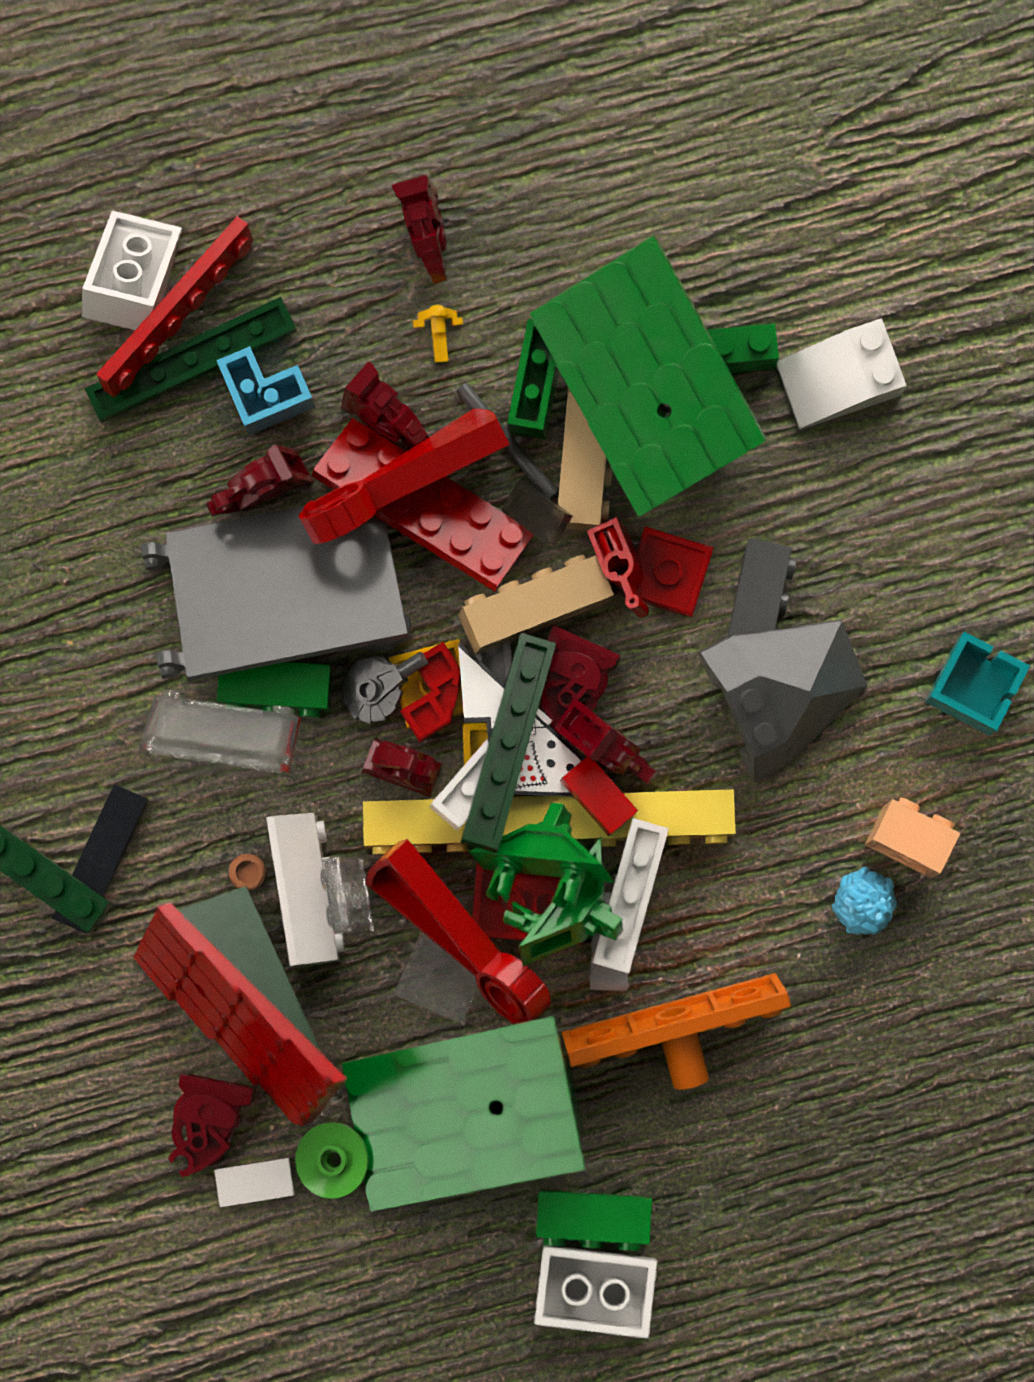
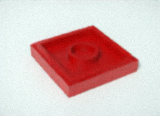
M644 526L636 552L644 574L642 582L637 587L641 600L645 604L692 618L714 547Z

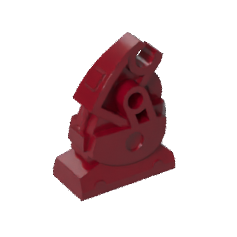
M427 175L392 184L396 198L398 197L402 203L405 224L418 259L421 258L433 284L446 281V268L441 252L447 251L444 224L438 206V191Z
M368 361L345 387L341 409L349 414H356L370 429L377 431L395 442L401 440L408 449L413 448L428 438L417 416L407 405L398 400L399 394L391 386L379 380L376 368Z
M275 444L267 451L265 457L251 462L227 483L229 489L212 495L210 498L212 501L207 502L206 506L212 517L253 508L265 500H274L287 493L291 487L309 486L314 481L298 451Z
M555 625L551 629L548 641L556 643L540 699L542 711L553 720L550 723L553 729L575 698L581 702L585 696H588L589 699L585 706L591 711L595 709L598 700L607 688V672L615 669L620 661L619 654ZM555 730V732H556L560 737H564V736H562L558 731Z
M576 698L554 726L556 731L593 761L600 762L613 772L624 775L628 770L646 783H649L657 772L639 755L641 749Z
M374 738L362 773L431 797L443 763L412 748Z
M189 1073L180 1074L179 1087L183 1094L179 1097L174 1107V1123L171 1131L172 1140L177 1148L169 1155L168 1160L172 1164L177 1156L180 1155L188 1159V1167L178 1172L182 1177L194 1174L209 1165H214L223 1157V1154L232 1145L230 1141L236 1127L240 1126L242 1117L240 1115L241 1105H249L253 1102L257 1087ZM183 1126H186V1132H187V1140H186V1141L184 1140V1138H183V1136H182V1128H183Z

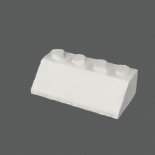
M314 813L266 817L290 966L303 968L340 961L339 953L345 952V943L342 930L335 931L333 916L339 915V907L336 893L329 894L327 880L333 879V870L330 857L323 858L321 843L327 842L324 820L317 821V816Z

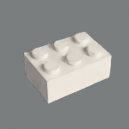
M543 1245L534 1324L648 1338L657 1266L656 1258Z

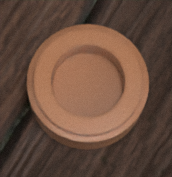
M253 854L237 856L229 867V878L233 885L237 888L246 886L248 891L256 890L262 886L267 876L264 862Z

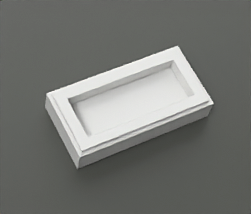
M290 1157L214 1170L220 1207L295 1195Z

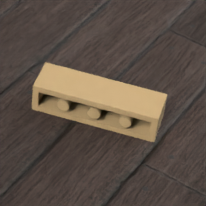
M568 387L556 528L587 531L600 525V522L608 521L610 500L602 499L603 487L611 486L612 469L610 464H606V456Z
M584 554L566 561L564 563L565 567L553 572L551 567L545 568L531 575V581L520 585L518 580L499 587L498 594L486 598L485 594L482 593L464 601L466 606L462 607L458 616L474 654H480L518 639L520 633L530 634L607 604L614 596V593L601 569L597 556L595 555L588 559L585 558Z

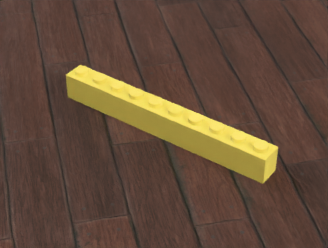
M734 789L623 793L638 812L609 837L574 796H515L511 803L503 835L527 824L543 822L550 804L559 803L564 804L569 813H571L569 823L570 827H572L571 835L578 842L594 841V845L601 837L602 848L616 847V841L627 840L633 818L669 828L666 837L668 845H689L690 838H705V844L727 843V837H733L736 834ZM434 799L363 802L364 847L372 849L373 855H384L397 842L408 839L420 854L432 853V847L446 846V852L449 853L469 852L468 845L460 843L466 822L456 831L429 808Z

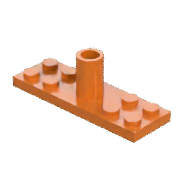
M776 973L565 1030L561 1033L571 1067L579 1065L580 1068L595 1066L601 1062L600 1059L614 1055L616 1058L629 1057L634 1055L639 1048L662 1043L673 1088L682 1090L700 1086L709 1080L698 1032L723 1025L725 1028L738 1027L745 1024L746 1019L759 1015L762 1018L774 1017L783 1012L782 1009L791 1007L786 989Z

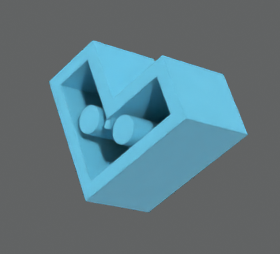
M250 346L216 360L248 435L315 408L298 365L264 379Z

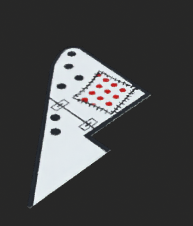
M458 643L464 722H487L489 743L505 684L461 643ZM537 714L514 795L573 796L560 782V779L579 764L583 757Z

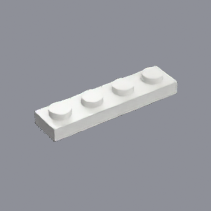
M538 708L537 715L549 726L553 720ZM488 739L429 806L430 809L456 831L467 820L487 750Z
M632 819L609 906L612 907V913L623 920V932L616 941L600 935L593 960L594 964L629 973L669 828Z

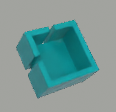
M963 632L957 638L925 703L991 736L998 730L1012 703L1010 699L1016 695L1030 665L1001 650L989 661L985 658L992 652L994 647Z

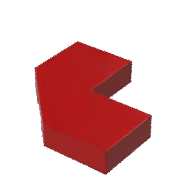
M444 641L423 653L428 664L418 670L431 692L400 710L419 743L449 726L453 718L461 684L460 667Z

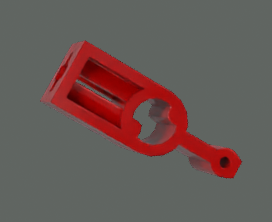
M615 517L587 530L606 578L617 588L624 590L626 595L625 604L639 618L647 616L649 608L641 600L637 587L643 580V568L627 528ZM626 565L628 567L627 571L623 575H619L618 571L620 568Z

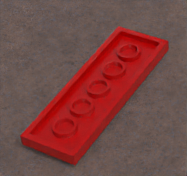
M352 418L315 466L312 477L335 490L346 484L363 480L406 451ZM446 476L377 509V512L374 514L378 519L494 592L499 588L535 534L526 526Z

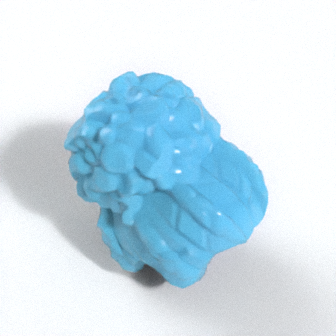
M862 867L858 871L851 872L849 875L841 878L840 887L835 895V903L832 904V911L846 927L847 933L876 935L886 928L897 906L893 890L894 882L889 877H884L880 873L871 871V867Z

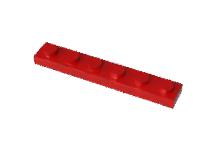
M237 216L97 372L96 375L104 391L115 398L121 390L127 389L134 381L135 374L141 367L156 357L159 347L168 337L174 336L179 331L182 321L192 310H197L203 304L206 294L215 284H220L226 278L229 268L236 260L243 258L249 252L254 240L248 223Z

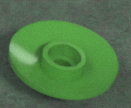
M333 1122L313 1127L302 1137L296 1150L295 1165L301 1182L309 1191L323 1198L335 1199L352 1193L361 1185L368 1170L369 1161L365 1143L357 1132L344 1124ZM334 1152L338 1153L341 1157L339 1166H334L331 1163L330 1157Z

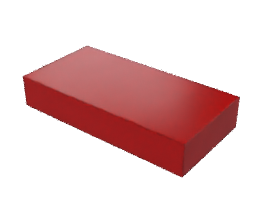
M589 757L583 759L560 779V782L608 837L638 812L601 767Z

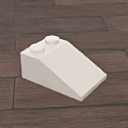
M112 211L82 288V317L136 330L165 296L181 235V228Z
M882 318L848 329L778 361L776 367L799 430L899 397L907 386Z

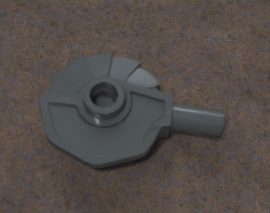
M419 652L400 665L391 663L385 657L357 660L342 681L341 691L344 709H349L355 720L360 719L369 724L388 720L387 717L400 708L397 705L401 701L404 692L401 691V687L409 681L407 677L428 664L425 655Z

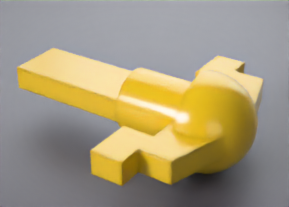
M433 305L429 309L417 313L418 320H413V328L425 327L424 320H430L434 363L448 362L445 319H451V326L463 325V317L457 318V310L445 308L441 305Z

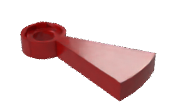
M472 409L363 480L346 484L319 497L315 501L308 502L302 508L303 510L298 517L313 544L329 542L364 524L377 512V509L510 445L496 415L492 411Z
M408 839L397 842L370 868L365 884L472 973L483 997L506 1020L514 1025L534 1021L551 1005L550 994L545 983L527 965L522 966L521 960L508 953L500 952Z

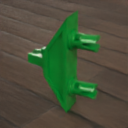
M551 803L543 822L527 824L503 835L497 853L480 848L469 851L483 870L495 871L486 890V896L494 901H498L500 896L505 902L509 901L515 876L520 873L560 877L561 879L552 902L563 909L565 904L568 903L572 910L576 908V902L583 881L615 882L603 865L571 835L572 827L569 825L571 813H569L564 804Z
M600 837L589 853L603 865ZM583 881L576 902V908L573 910L568 903L565 904L563 909L552 902L543 914L538 915L519 903L512 902L513 912L506 910L503 922L528 934L519 946L522 966L581 943L589 935L594 936L596 933L615 941L623 932V920L612 913V907L604 902V882Z

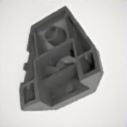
M841 620L799 625L796 628L782 630H764L761 633L747 635H730L698 651L711 684L722 689L745 744V747L739 749L754 783L787 767L868 686Z

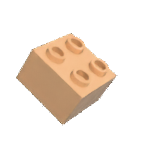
M900 798L899 801L892 799L883 806L865 846L929 878L941 874L960 835L959 832L953 830L954 823L939 815L934 814L933 818H929L919 813L921 807L905 798Z

